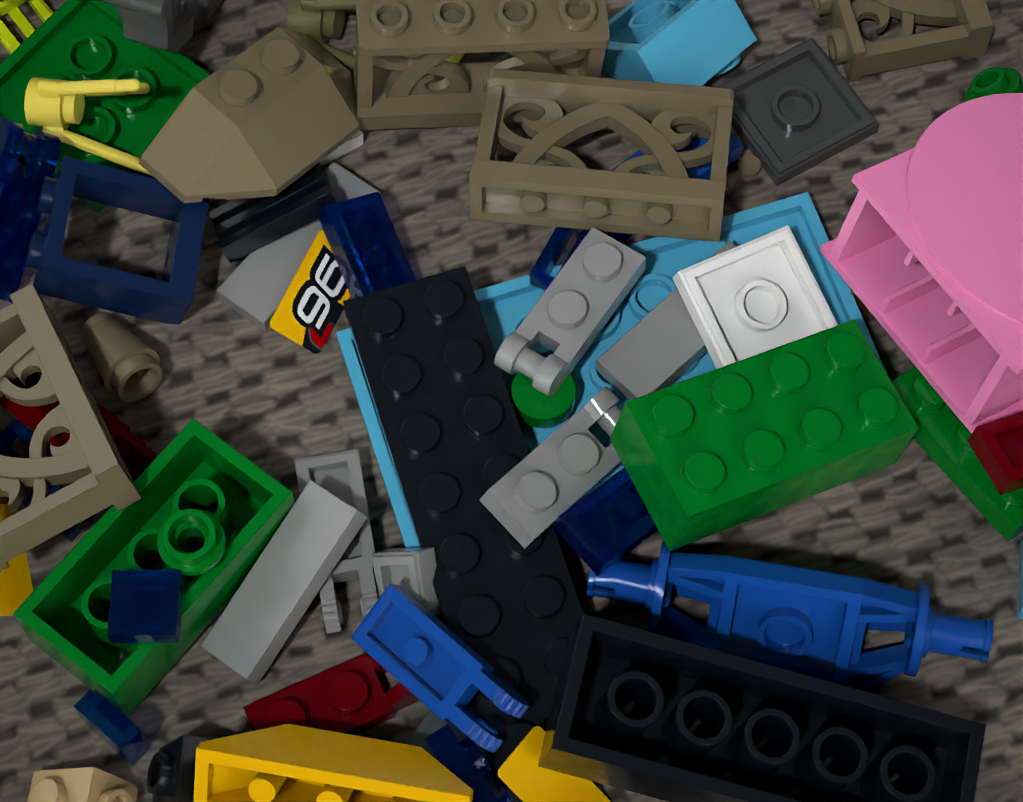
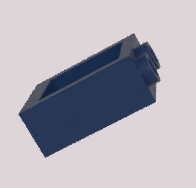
M64 156L56 178L44 176L36 212L47 214L44 232L33 231L25 267L36 269L33 285L41 295L164 324L180 325L192 303L209 198H203L202 202L183 203L155 178ZM72 196L172 221L162 280L61 257Z

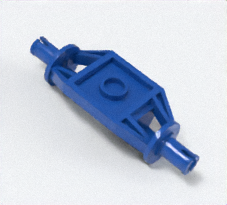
M662 541L659 560L653 559L652 566L602 558L600 555L593 554L586 597L593 598V596L644 604L645 612H650L648 632L656 634L660 632L666 637L862 691L902 673L915 677L921 658H925L927 652L974 659L987 663L993 638V620H979L933 612V605H929V584L918 583L914 592L866 578L732 556L675 553L669 551L664 541ZM671 593L710 604L707 627H703L670 607ZM865 630L905 632L904 644L861 653Z

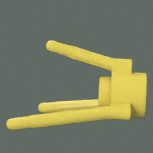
M40 77L30 79L24 100L25 119L30 126L43 127L42 138L44 141L65 143L134 171L152 176L139 164L140 158L68 130L70 124H80L82 121L85 97L148 94L151 89L148 83L140 82L137 79L82 81Z

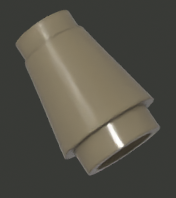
M97 313L83 324L80 332L81 337L85 341L103 385L110 395L117 396L125 402H135L145 398L157 388L162 379V369L160 367V357L155 350L119 321L115 320L110 313Z

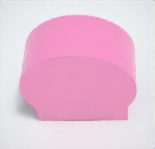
M1003 93L975 98L947 110L928 126L914 148L854 174L851 181L859 190L837 238L822 244L819 250L971 434L978 426L1023 412V93Z

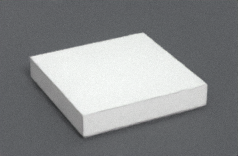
M789 225L680 270L672 278L716 369L838 325Z

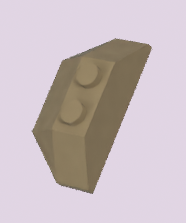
M278 26L195 85L141 155L139 164L183 203L202 202L203 198L234 200L276 196L358 132L360 124L351 72L309 35Z

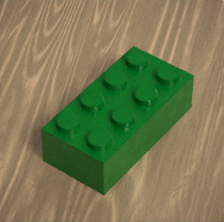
M854 319L627 401L612 432L610 441L669 551H672L895 464L919 427Z
M194 418L189 421L134 481L142 499L119 511L112 505L13 613L30 641L126 718L129 717L227 606L295 503L293 493ZM200 509L209 512L219 520L225 532L226 548L223 557L214 568L203 574L194 576L178 574L165 565L157 547L159 531L164 522L180 510ZM198 536L190 537L183 542L181 550L186 553L196 552L202 548L204 539Z

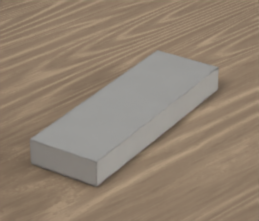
M334 161L325 172L339 207L250 253L216 290L220 301L265 332L271 328L269 322L317 233L320 230H326L342 241L347 242L382 203L381 192Z
M729 240L713 256L737 246ZM676 288L596 360V370L629 400L670 386L707 352V348L678 289Z
M310 480L201 644V647L242 677L258 685L367 519V516Z

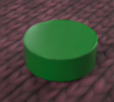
M517 372L511 385V400L514 411L521 421L529 426L545 429L558 426L568 419L573 412L576 400L575 382L571 374H569L558 391L552 397H548L532 387V379Z

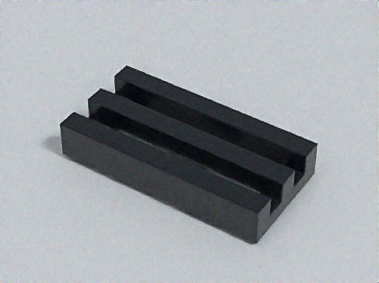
M319 162L276 196L234 199L210 211L209 215L215 225V233L220 240L218 241L220 249L229 262L232 263L336 209L339 205L327 174Z

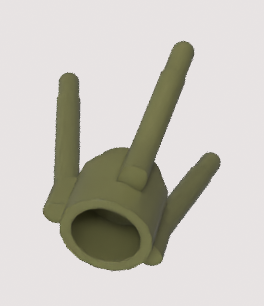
M291 0L287 13V29L309 35L343 66L354 70L355 56L328 45L327 42L330 38H340L344 28L345 13H356V0Z

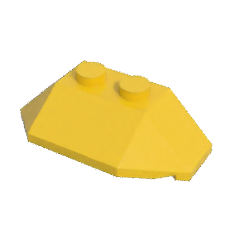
M284 724L202 741L196 747L194 802L473 801V789L420 746Z

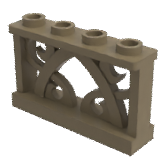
M356 0L354 91L360 124L358 130L480 126L489 70L493 68L601 77L605 51L610 40L606 0ZM507 52L514 56L504 61L452 63L445 60L457 53ZM504 121L505 125L522 124V122Z
M812 0L816 14L818 16H827L831 28L827 30L826 34L829 56L834 65L842 63L848 83L859 81L861 76L962 57V60L985 56L994 28V23L985 0H855L850 3V0ZM890 17L901 20V30L895 38L870 42L862 37L857 24L858 21L866 18L874 20L878 25L875 35H878L886 29ZM914 23L931 26H951L912 34Z
M490 69L475 156L472 159L469 173L470 219L591 230L594 227L603 232L720 242L734 91L729 88ZM504 121L522 122L524 132L532 137V139L514 134L506 127ZM603 129L613 130L635 145L644 155L623 162L614 171L587 169L579 157L563 148L585 135ZM692 137L709 139L704 145L695 150L676 152L688 146ZM497 143L508 150L518 153L512 162L495 161ZM712 161L710 180L688 177L685 168L701 166Z
M33 283L10 294L13 303L0 310V398L4 395L7 399L18 405L29 407L44 406L59 401L60 405L52 409L37 425L30 441V458L0 455V498L3 496L9 497L7 508L11 513L21 505L25 495L24 487H33V498L30 505L0 522V572L9 567V560L109 506L114 505L119 511L142 499L55 317ZM35 372L42 373L39 382L31 388H20L12 383L18 377L25 385L29 375ZM59 433H69L70 439L66 444L55 447L50 443L53 457H46L50 439ZM71 483L50 495V486Z

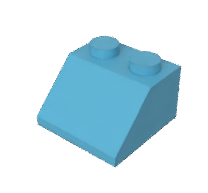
M633 0L608 21L610 40L608 47H606L602 72L612 79L702 86L713 76L724 74L734 68L741 60L739 54L757 39L735 0Z

